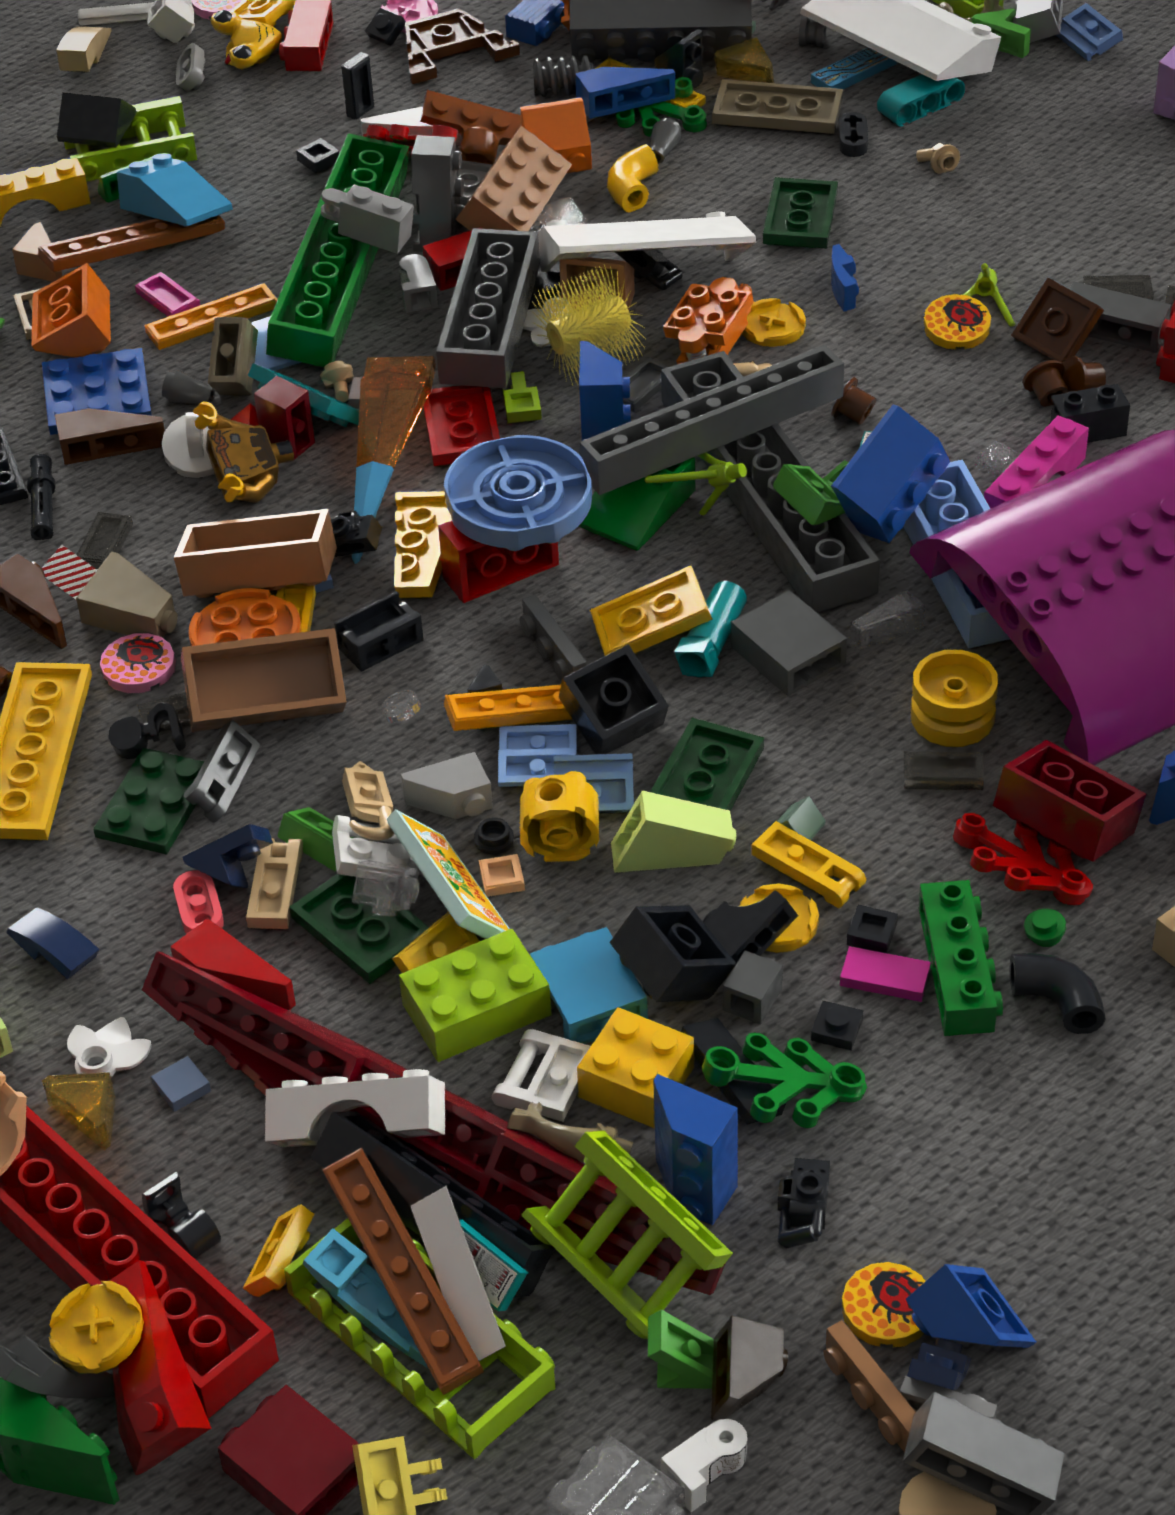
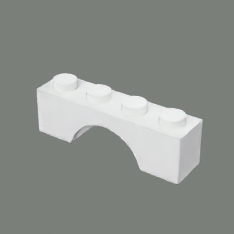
M421 1069L405 1070L401 1078L388 1079V1074L367 1073L362 1075V1081L348 1082V1078L338 1076L322 1078V1084L308 1085V1082L303 1080L282 1081V1088L266 1089L265 1141L280 1147L317 1145L332 1112H346L358 1107H372L382 1118L387 1132L403 1138L445 1135V1082L429 1076L428 1070Z

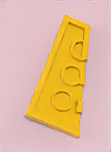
M444 491L395 493L397 511H395L397 534H395V546L397 549L394 569L395 591L399 593V598L433 597L442 571L438 525L452 520L445 503Z

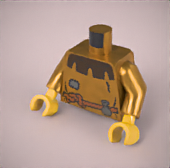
M203 401L193 410L194 414L199 415L195 420L196 428L204 429L208 426L210 429L207 430L206 450L219 483L217 487L221 489L225 502L230 503L234 500L259 502L277 483L278 464L294 460L290 441L286 440L271 444L264 427L252 426L217 414L215 407L209 402Z

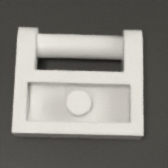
M335 816L332 837L337 874L411 885L416 884L419 868L395 834L387 840H381V842L365 840L366 838L352 831L349 826V817ZM357 822L358 824L369 828L380 827V825Z
M528 1029L520 1040L521 1049L504 1082L496 1086L491 1099L495 1105L511 1110L514 1107L527 1110L531 1102H540L543 1107L542 1116L563 1122L578 1093L577 1066L591 1046L538 1030ZM544 1053L545 1056L528 1089L520 1088L536 1055Z

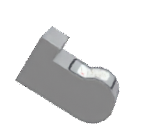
M410 254L402 257L399 261L405 312L437 308L436 284L427 259L419 254Z

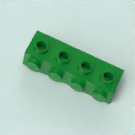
M969 880L920 884L918 909L928 959L931 962L930 969L944 1036L995 1032L996 1017L1003 1015V1001L1001 992L993 990L992 984L996 982L994 960L987 959L985 954L989 949L988 932L986 927H979L978 921L982 918L980 897L972 895Z

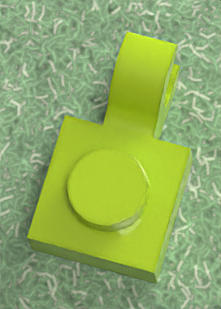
M524 371L511 372V389L503 390L507 423L542 420L537 386L526 387Z

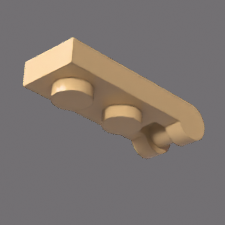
M272 838L273 844L260 849L261 854L257 857L246 915L248 928H289L291 916L289 907L293 905L299 865L303 854L302 839H289L288 843L275 842V839Z

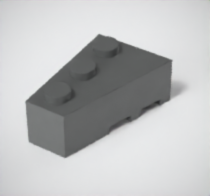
M419 135L416 137L411 154L412 194H416L417 213H413V224H418L419 231L416 241L413 243V251L423 252L422 246L455 236L459 224H461L455 219L465 206V204L460 203V197H463L464 180L458 177V170L461 169L462 153L460 150H456L455 137Z

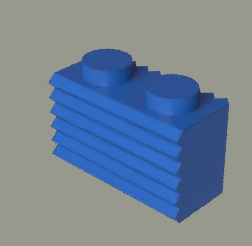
M523 0L505 16L506 37L538 46L544 39H548L558 26L563 25L561 17L564 16V3L561 0Z

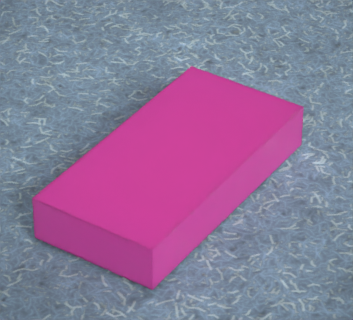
M162 272L135 285L138 295L168 317L200 306L199 299Z
M849 946L840 976V986L922 1002L930 974L931 962Z

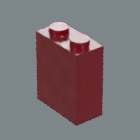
M287 1384L275 1395L266 1397L259 1404L256 1412L240 1427L232 1428L217 1447L222 1470L275 1515H327L358 1485L352 1445L359 1443Z

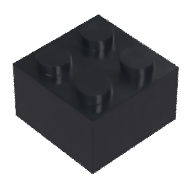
M629 644L562 678L559 699L595 754H607L664 724L669 705Z
M690 905L636 906L609 942L619 954L622 964L634 973L643 985L644 992L655 1002L707 1000L714 995L736 966V962Z

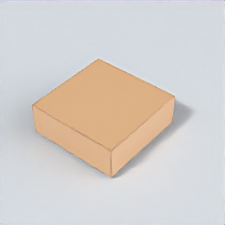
M518 854L478 860L484 893L487 897L525 891Z

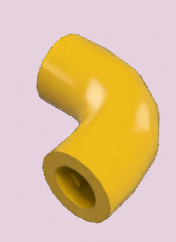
M644 144L622 155L608 171V192L613 200L628 213L644 207L648 200L649 192L640 181L658 172L656 156L648 145Z

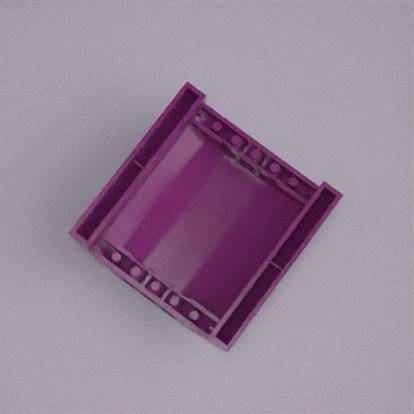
M1164 430L920 540L910 547L909 553L930 579L950 569L956 572L1071 712L1073 717L1064 743L1074 755L1095 765L1175 725V430Z

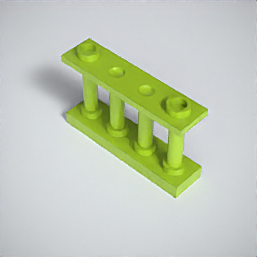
M180 96L132 105L136 108L137 114L122 139L137 136L139 143L120 146L119 143L116 148L108 147V149L90 152L86 144L63 142L65 150L76 148L78 154L70 156V159H78L85 173L86 181L100 179L101 175L126 167L130 163L145 160L156 154H170L173 159L185 162L197 160L193 132L181 134L179 128L186 127ZM167 130L169 137L155 140L150 139V133Z
M605 1131L585 1132L575 1145L585 1156L583 1159L585 1165L551 1209L547 1206L526 1208L521 1216L532 1225L530 1230L537 1239L547 1245H552L627 1318L626 1325L634 1334L640 1338L648 1339V1317L661 1309L664 1311L696 1269L706 1271L723 1267L733 1252ZM599 1176H606L617 1186L615 1189L617 1196L581 1240L563 1222ZM631 1206L638 1207L649 1217L648 1224L650 1226L613 1271L595 1252ZM664 1237L671 1238L682 1249L680 1251L682 1258L648 1301L645 1302L627 1284Z

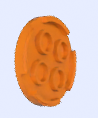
M259 588L235 589L215 596L214 602L206 606L200 613L196 612L193 615L189 625L191 646L302 632L300 615L295 605L290 601L286 602L277 596L271 595L270 590Z

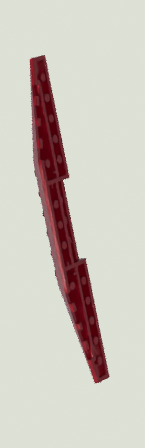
M156 952L142 991L177 1021H183L195 1031L194 1035L205 1045L213 1046L226 1057L225 1062L235 1070H241L255 1082L254 1086L265 1096L266 1089L282 1088V1081L303 1080L307 1081L308 1085L322 1084V1078L346 1077L348 1082L362 1081V1075L367 1073L388 1074V1079L403 1077V1071L408 1070L345 1036L163 952ZM446 1089L445 1135L403 1138L387 1132L529 1231H531L532 1225L521 1216L525 1209L539 1206H547L551 1209L585 1165L529 1133L507 1129V1121ZM358 1107L350 1110L357 1111L387 1132L382 1118L372 1107ZM599 1176L563 1223L582 1240L617 1196L615 1191L617 1186L605 1176ZM631 1206L595 1254L603 1262L618 1266L650 1226L648 1224L649 1217L640 1208ZM664 1237L636 1273L640 1272L657 1277V1280L663 1281L682 1258L680 1254L682 1249L671 1238ZM724 1266L706 1271L696 1269L683 1287L708 1295L713 1294Z

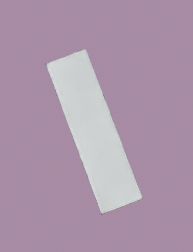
M447 1186L410 1207L442 1295L478 1361L506 1347Z

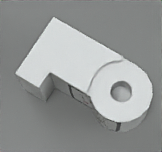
M731 1419L717 1420L706 1428L704 1427L661 1458V1480L690 1512H693L706 1502L707 1485L722 1474H733L744 1466L747 1455V1432L743 1425Z

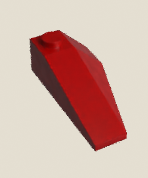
M138 1260L109 1280L128 1289L141 1306L144 1320L141 1339L129 1357L113 1368L118 1431L135 1475L148 1471L212 1429L145 1261Z

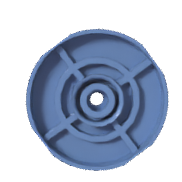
M515 435L482 442L462 453L451 464L444 480L445 503L454 526L464 535L486 545L506 548L510 551H519L524 547L537 544L556 543L576 529L586 518L591 508L592 480L582 457L567 445L540 436Z

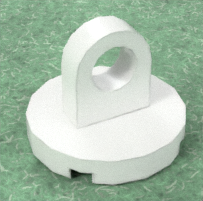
M193 412L186 413V415H182L171 422L164 432L162 449L165 462L169 467L171 466L177 470L178 474L184 477L200 478L213 475L215 472L206 450L207 430L210 429L208 426L204 429L196 428L195 420L199 415Z

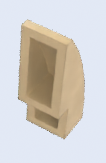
M75 27L68 31L56 49L60 71L89 72L93 63L98 64L111 34V28Z

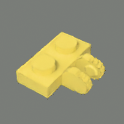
M404 1436L352 1445L363 1515H416L415 1506L447 1500L446 1488H431L424 1490L422 1493L413 1494L410 1475L436 1473L437 1470L442 1469L441 1458L408 1464Z

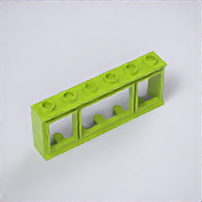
M348 1218L334 1228L357 1248L363 1246ZM412 1239L441 1291L425 1249L420 1243ZM321 1240L284 1268L288 1293L474 1460L490 1443L545 1395L556 1389L555 1364L549 1354L540 1347L533 1348L522 1338L520 1331L511 1321L507 1319L502 1321L494 1314L506 1347L481 1359L479 1362L484 1370L496 1359H499L523 1381L470 1425L457 1414L454 1405L449 1399L471 1380L444 1395L439 1387L431 1391L425 1385L419 1373L415 1370L410 1372L393 1357L392 1351L385 1343L381 1342L379 1344L362 1329L361 1322L350 1312L345 1314L332 1302L329 1294L323 1288L317 1289L314 1286L318 1281L303 1265V1260Z

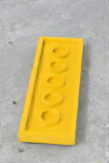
M16 662L0 715V839L48 840L92 678L90 664Z

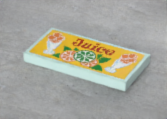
M396 809L386 819L388 825L458 926L484 939L510 929L443 834Z

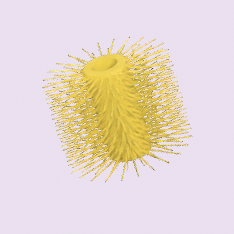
M618 272V296H616L615 278L613 280V293L609 274H607L608 287L606 277L604 278L603 275L604 286L598 275L600 280L599 286L594 273L592 274L596 287L592 283L589 273L588 278L591 281L592 289L587 282V291L580 275L584 292L581 286H579V294L575 283L571 280L576 296L572 291V287H570L572 297L566 289L568 299L559 283L563 299L557 290L559 301L554 294L556 305L551 296L550 304L545 295L547 307L539 293L546 312L543 310L546 319L543 315L541 317L547 322V325L541 319L540 321L546 326L544 330L547 332V336H537L548 337L545 339H548L552 346L549 355L554 350L555 359L556 353L559 356V371L561 355L563 368L565 360L568 373L570 366L575 378L574 367L579 376L577 365L580 368V341H588L608 354L610 351L613 357L615 356L614 349L619 361H621L617 352L618 348L622 354L623 361H625L621 346L626 353V357L630 360L625 344L631 353L629 343L632 347L633 343L630 337L634 340L631 333L637 334L630 328V325L645 338L631 324L633 320H631L630 315L639 314L629 313V307L625 304L628 299L626 298L625 301L622 299L623 289L621 297H619Z

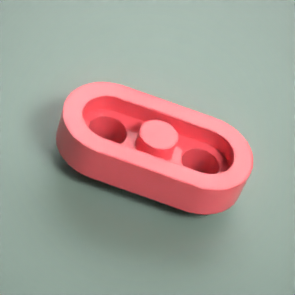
M199 870L187 871L181 874L175 880L173 889L184 932L187 934L207 918L223 929V914L213 878Z

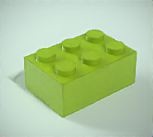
M513 929L399 974L402 1004L437 1062H441L552 1015L550 985Z

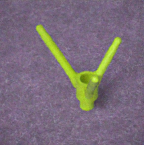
M983 263L981 265L982 272L979 274L976 283L963 295L970 297L975 294L992 296L1010 327L1015 326V322L996 286V272L989 268L986 263Z
M705 452L698 455V457L711 464L706 471L645 477V482L663 483L708 479L715 489L699 511L700 515H706L721 493L729 487V484L734 483L738 478L746 476L747 469L743 463L733 464L732 462L718 460Z

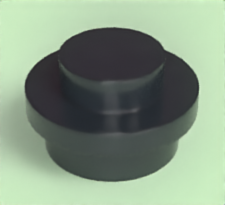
M487 818L478 825L474 833L475 846L481 852L491 855L506 852L514 842L513 830L501 818Z

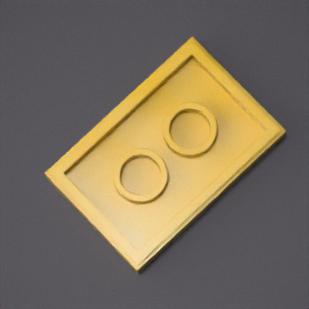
M692 566L685 567L590 610L605 656L628 644L633 652L637 653L712 620Z

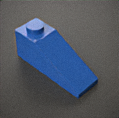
M600 67L576 73V98L583 99L585 113L589 119L675 99V71L673 69Z

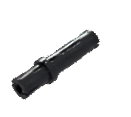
M36 454L30 459L31 476L27 481V489L31 494L30 531L31 537L34 540H45L53 537L52 494L55 492L56 483L52 477V459L46 454ZM40 482H43L42 488H40ZM40 494H43V501L40 500ZM40 507H43V513H40Z

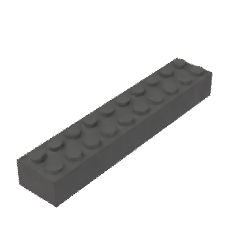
M724 351L661 369L662 403L665 407H669L743 376ZM778 423L707 452L718 460L732 462L733 464L743 463L746 466V476L736 479L724 491L801 600L815 612H822L879 592L880 560L845 513L821 524L811 525L773 488V483L783 464L809 466ZM704 461L707 467L711 466V464Z

